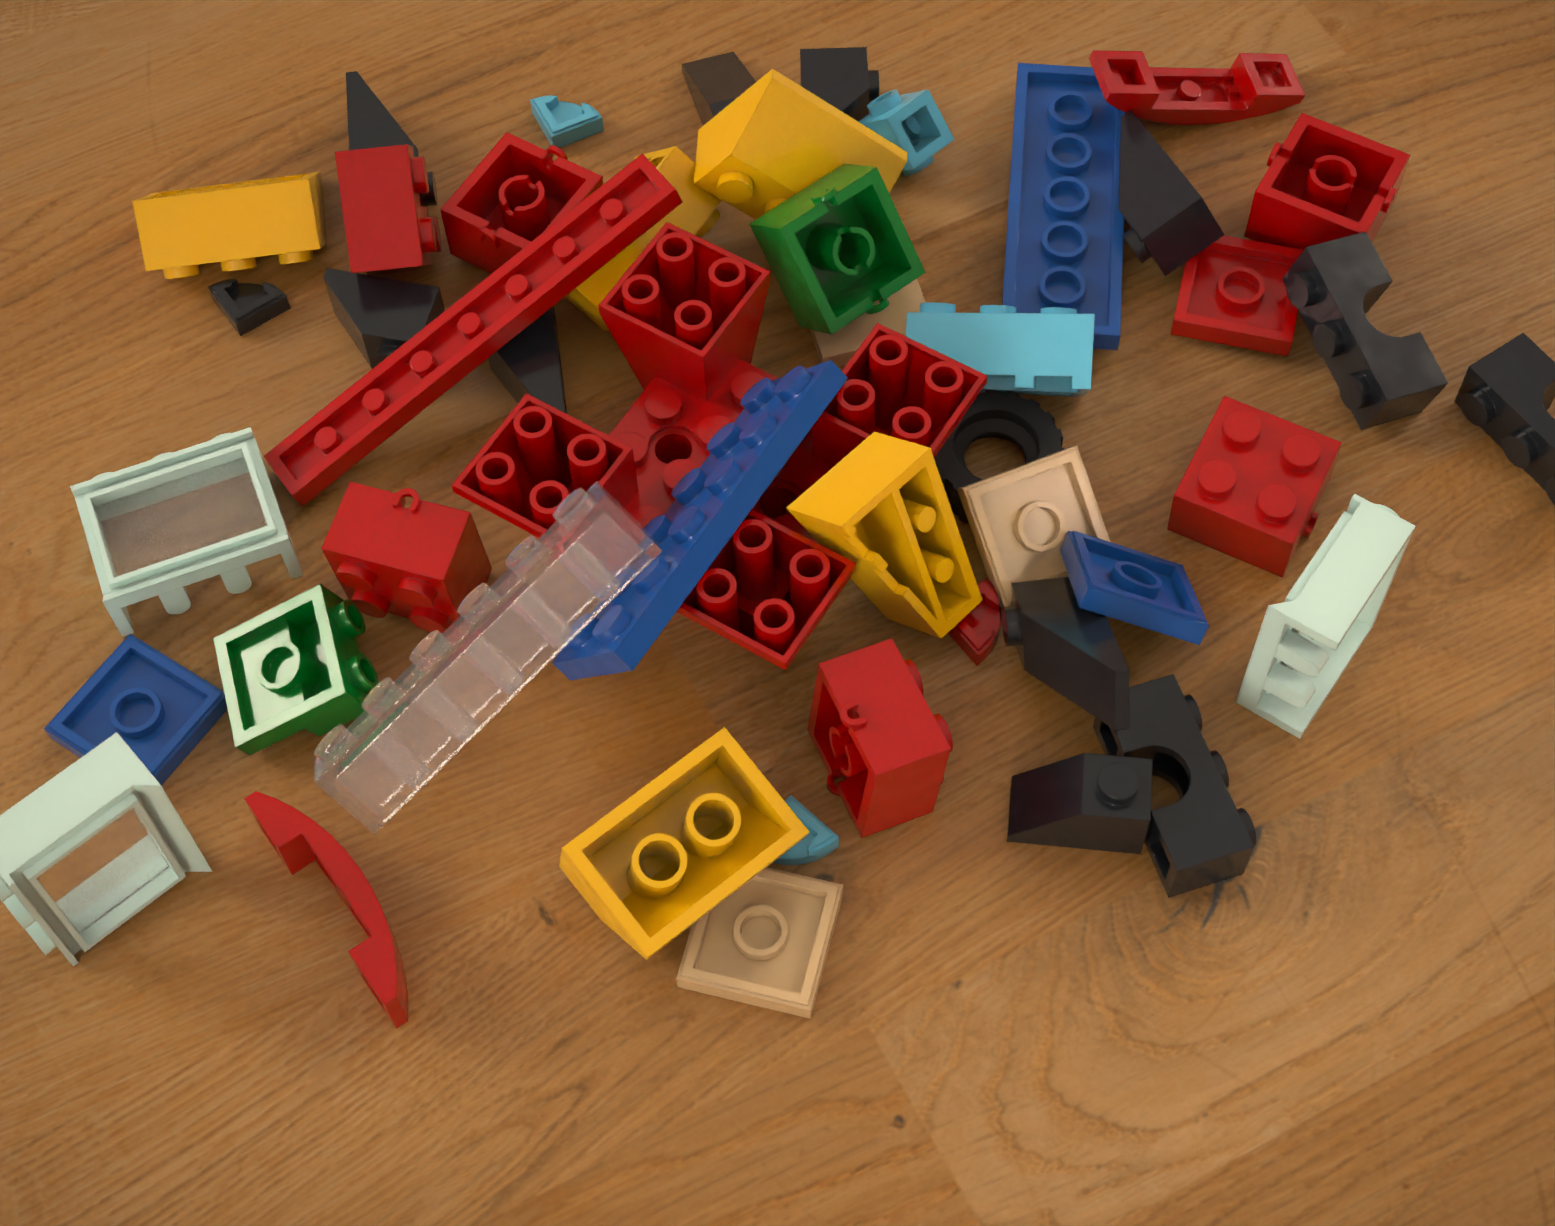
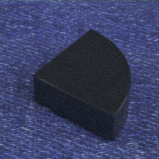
M228 279L208 286L213 301L240 336L291 309L287 296L283 291L267 282L259 285L254 283H238L237 279Z

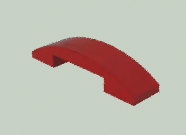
M1093 50L1089 57L1105 101L1120 111L1127 113L1131 110L1136 117L1154 122L1180 125L1227 123L1283 110L1301 103L1305 97V93L1287 54L1239 53L1231 68L1149 67L1143 51Z
M257 791L244 798L258 826L292 875L314 861L319 865L368 937V939L348 951L360 976L395 1028L397 1029L408 1021L409 999L402 957L382 907L359 866L331 834L296 808Z

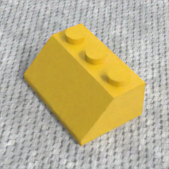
M771 69L698 130L694 185L750 217L758 219L842 164L877 167L890 193L907 163L908 152L781 73Z
M321 171L154 192L132 201L145 270L163 269L165 279L198 275L199 264L215 262L221 263L222 271L254 268L257 266L255 257L278 254L279 264L309 261L314 259L313 250L321 249L326 244Z
M723 727L563 846L559 867L600 920L647 960L803 840L810 832L728 730Z

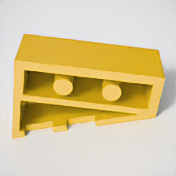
M677 146L646 153L644 156L676 189L683 203L565 296L566 299L604 331H609L599 313L598 305L666 222L701 238L714 226L720 216V212L716 208L722 200L694 185L695 163Z
M874 431L786 507L818 544L856 563V571L850 579L889 620L942 639L982 601L930 447Z

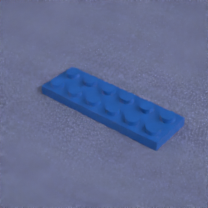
M1018 63L1002 305L1016 307V313H1040L1041 308L1062 307L1077 309V314H1095L1093 349L1118 350L1121 329L1122 235L1124 234V217L1118 209L1121 116L1125 112L1116 109L1105 101L1092 67Z
M832 360L806 369L801 365L797 366L784 377L772 381L767 377L763 378L746 392L741 400L744 410L735 422L728 423L711 438L706 448L710 455L701 467L691 470L677 483L672 491V496L676 500L664 515L655 517L639 533L636 543L640 547L628 563L620 564L604 579L599 588L603 596L592 611L580 615L564 632L562 641L566 645L552 664L570 681L633 671L848 379Z

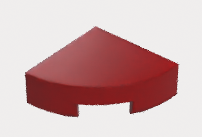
M988 578L977 584L982 601L948 632V635L976 666L983 662L993 650L998 639L996 635L1001 625L999 596Z

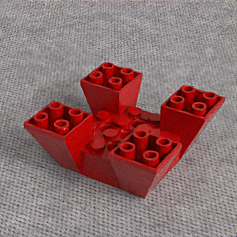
M666 222L598 305L602 319L644 389L612 432L607 435L526 393L452 483L453 492L608 575L620 564L628 563L640 547L636 543V539L642 529L655 517L664 515L676 500L672 496V491L677 483L691 470L701 467L710 455L706 448L711 438L728 423L735 422L744 410L741 400L746 392L763 378L767 377L771 381L778 379L751 365L771 280L770 271ZM879 323L874 326L843 368L842 372L848 377L846 382L676 611L784 670L788 668L856 571L855 562L818 544L786 507L874 431L930 447L935 458L987 383V375Z

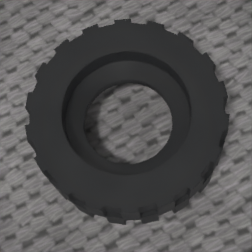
M985 390V393H980L935 456L934 460L952 512L959 517L960 521L969 524L957 489L982 480L968 470L964 461L965 452L972 442L987 437L1003 438L1012 441L1023 451L1025 464L1064 450L1062 448L1063 435L1061 429L1056 428L1054 417L1049 411H1043L1040 408V404L1033 399L1027 400L1020 397L1019 393L1011 391L1001 393L997 392V390Z

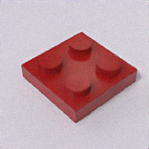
M1222 236L1185 262L1170 334L1288 357L1293 341L1298 309L1290 302L1282 279L1303 250L1231 236Z

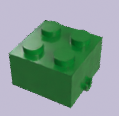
M842 164L749 224L799 326L832 335L865 312L866 314H875L884 310L889 305L888 297L926 273L877 167ZM879 300V304L874 306L873 302Z

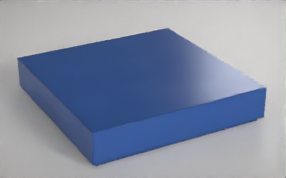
M1074 530L1067 532L1060 552L1079 608L1200 645L1209 624L1183 565Z
M129 634L46 725L44 730L50 739L79 758L117 732L162 786L228 709L225 694L222 690L137 637Z

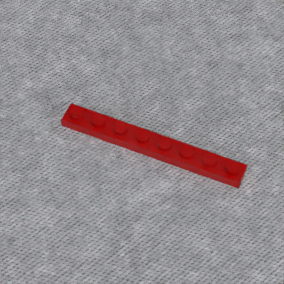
M643 153L265 454L263 457L291 496L302 506L307 504L683 203L676 189Z

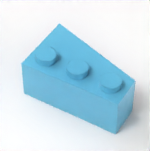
M935 302L920 303L919 312H907L906 337L987 375V383L980 393H985V390H997V392L1001 393L1011 391L1022 395L1083 397L1091 390L1095 314H1077V309L1062 307L1041 308L1040 313H1016V307L1007 305L980 306V313H956L955 304Z

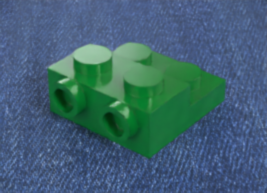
M319 584L213 638L235 748L248 755H252L303 729L320 737L373 710L369 691L377 688L379 681L373 664L367 656L359 651L356 637L365 633L366 626L361 612L351 600H343L322 584Z

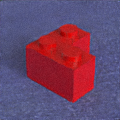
M408 144L335 152L351 273L433 265L432 253L441 252L442 245L437 217H428L427 208L420 204L419 193L429 192L424 156L414 157L413 146Z

